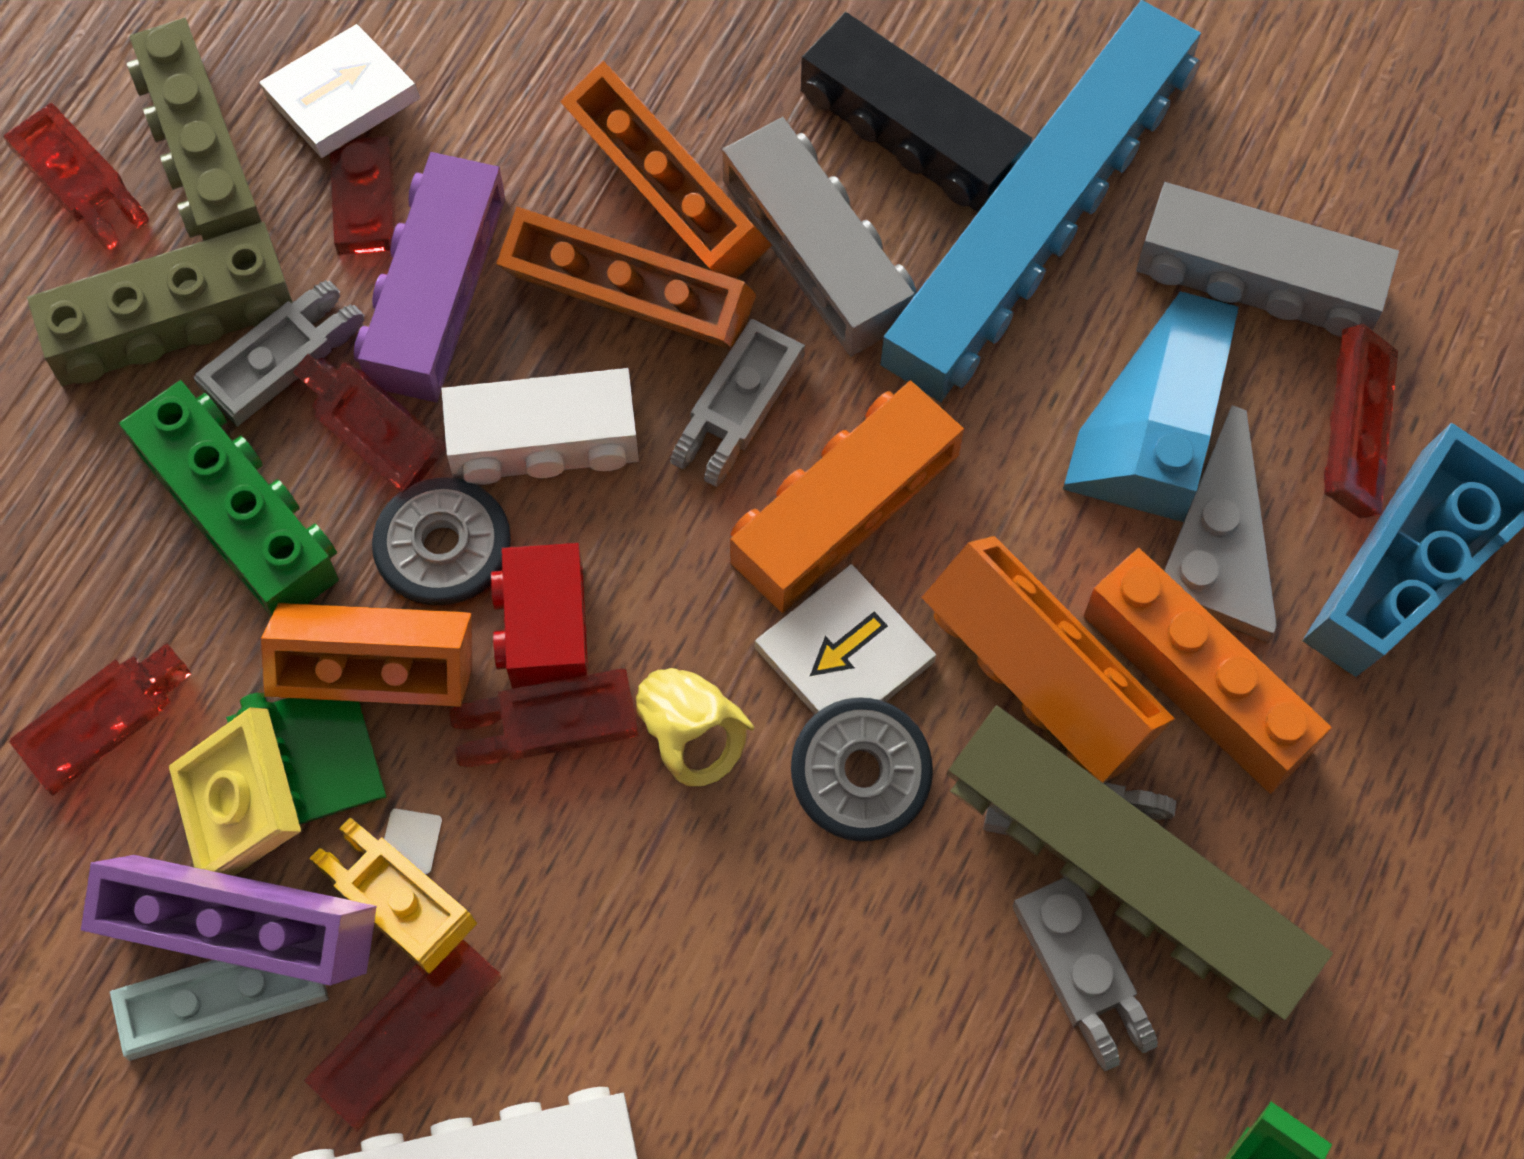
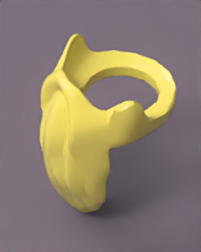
M669 668L650 673L638 686L636 712L645 722L648 733L658 739L662 761L677 781L687 786H705L717 782L732 770L744 749L747 729L754 731V726L741 709L725 698L715 685L695 673ZM716 725L723 727L726 731L727 740L726 747L720 758L708 768L702 770L689 769L684 764L683 759L685 744L698 738Z

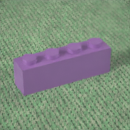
M430 152L423 174L416 173L409 189L408 202L411 209L406 223H398L392 236L391 257L393 260L388 274H380L375 283L372 298L375 311L369 327L362 326L355 341L354 359L360 364L367 387L438 402L441 388L443 387L505 201L499 166Z
M130 855L91 862L81 931L321 984L333 985L367 973L377 906Z

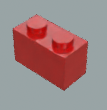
M579 543L502 548V571L491 572L494 610L504 609L505 630L493 632L496 670L507 669L512 691L589 685L584 576Z

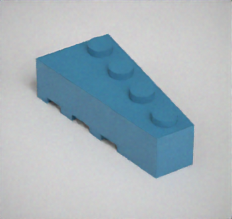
M1451 422L1421 451L1302 641L1355 677L1378 661L1524 527V470Z

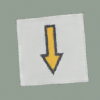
M357 24L259 82L266 98L321 158L420 99L415 83Z
M852 564L755 640V649L814 714L834 702L849 698L863 697L887 702L930 667L936 659L935 652Z

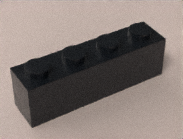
M846 11L802 56L800 90L804 92L807 99L814 106L821 110H830L849 123L859 137L868 142L875 141L895 155L905 169L914 174L921 173L940 186L953 202L960 206H969L977 213L1032 142L1031 136Z

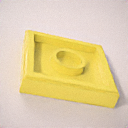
M248 708L169 765L194 868L235 876L301 832L268 709Z

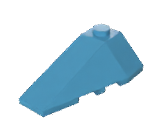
M1179 292L1079 430L1063 490L1184 522L1197 492L1216 414L1238 306Z

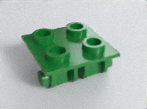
M252 693L240 699L241 709L236 714L226 717L227 723H229L248 708L268 709L300 825L387 797L359 701L286 698L276 702H267L264 693Z

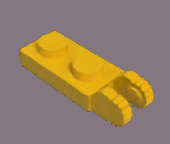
M349 818L339 829L344 834L346 842L357 852H362L364 855L348 871L332 853L325 852L321 848L309 859L334 884L333 886L344 899L376 905L374 926L430 974L478 923L463 906L381 837L377 840L357 822Z

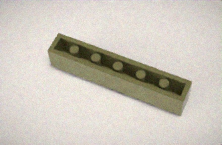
M997 705L947 771L946 775L956 781V784L950 790L954 796L981 815L985 813L988 807L998 812L1011 822L1004 831L1009 837L1036 856L1045 847L1066 863L1059 872L1064 878L1091 897L1100 888L1121 904L1114 913L1118 918L1146 938L1151 935L1154 929L1176 945L1170 954L1173 959L1203 980L1210 971L1233 987L1226 998L1259 1022H1261L1266 1013L1273 1018L1286 1020L1333 955V952Z

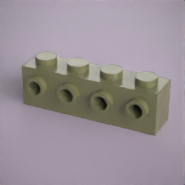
M186 17L129 35L137 59L126 63L138 95L142 96L150 93L154 105L143 108L155 142L167 140L170 152L160 155V159L172 190L183 187L188 200L177 203L189 237L201 235L204 241L261 223L262 221Z
M265 222L27 297L45 360L62 387L72 383H89L99 379L106 372L131 364L151 363L158 360L163 354L183 347L210 344L224 334L248 326H257L286 302L293 303Z

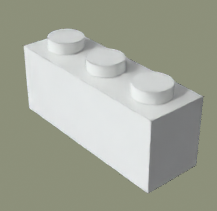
M628 368L441 388L447 458L453 478L462 479L476 485H486L494 483L505 476L528 474L535 478H549L557 476L568 469L590 467L597 471H612L623 467L626 463L639 462Z

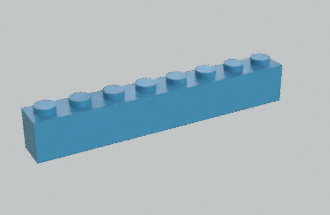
M1140 0L884 335L880 364L882 367L907 382L911 380L923 392L939 402L943 401L954 385L963 388L969 382L981 359L977 355L987 340L994 344L1000 340L1013 318L1014 313L1010 309L1020 296L1028 300L1035 293L1046 272V268L1042 266L1052 253L1058 257L1063 255L1077 232L1078 225L1074 223L1083 211L1089 214L1095 212L1109 188V183L1106 180L1115 169L1121 173L1127 169L1139 149L1140 141L1137 139L1145 128L1153 132L1159 126L1171 103L1168 97L1175 88L1184 91L1194 78L1201 60L1194 57L1201 32L1149 3Z

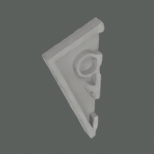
M1232 405L1164 571L1218 622L1268 643L1274 634L1277 624L1246 410Z

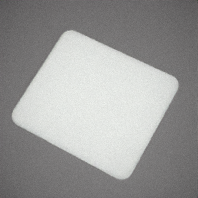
M393 809L390 812L384 839L424 874H428L432 868L442 818L439 815Z

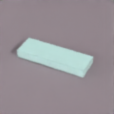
M211 960L110 991L123 1056L129 1061L329 1000L325 984L217 960Z

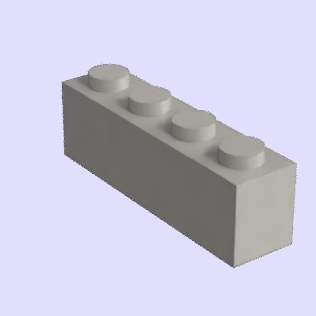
M781 117L723 148V182L757 229L772 244L771 248L849 356L852 357L882 340L916 295L914 282L902 265L897 264L894 266L883 252L882 241L875 227L868 220L861 222L851 209L848 194L839 179L835 176L828 178L819 166L816 151L810 140L803 133L796 135L784 117Z
M1164 182L1136 272L1150 275L1154 280L1162 284H1180L1206 292L1222 302H1240L1267 310L1269 314L1279 319H1297L1326 328L1327 331L1339 337H1357L1368 341L1383 312L1399 250Z

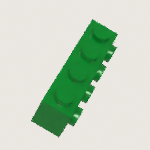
M180 380L119 422L130 445L270 617H272L278 603H310L339 581L330 560L337 554L335 547L317 524L314 523L306 529L297 519L294 513L299 511L300 507L280 480L276 479L271 484H268L257 470L263 466V463L251 445L241 435L232 441L221 427L227 421L214 401L206 393L196 398Z

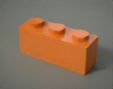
M278 603L261 637L264 697L461 707L472 673V613Z

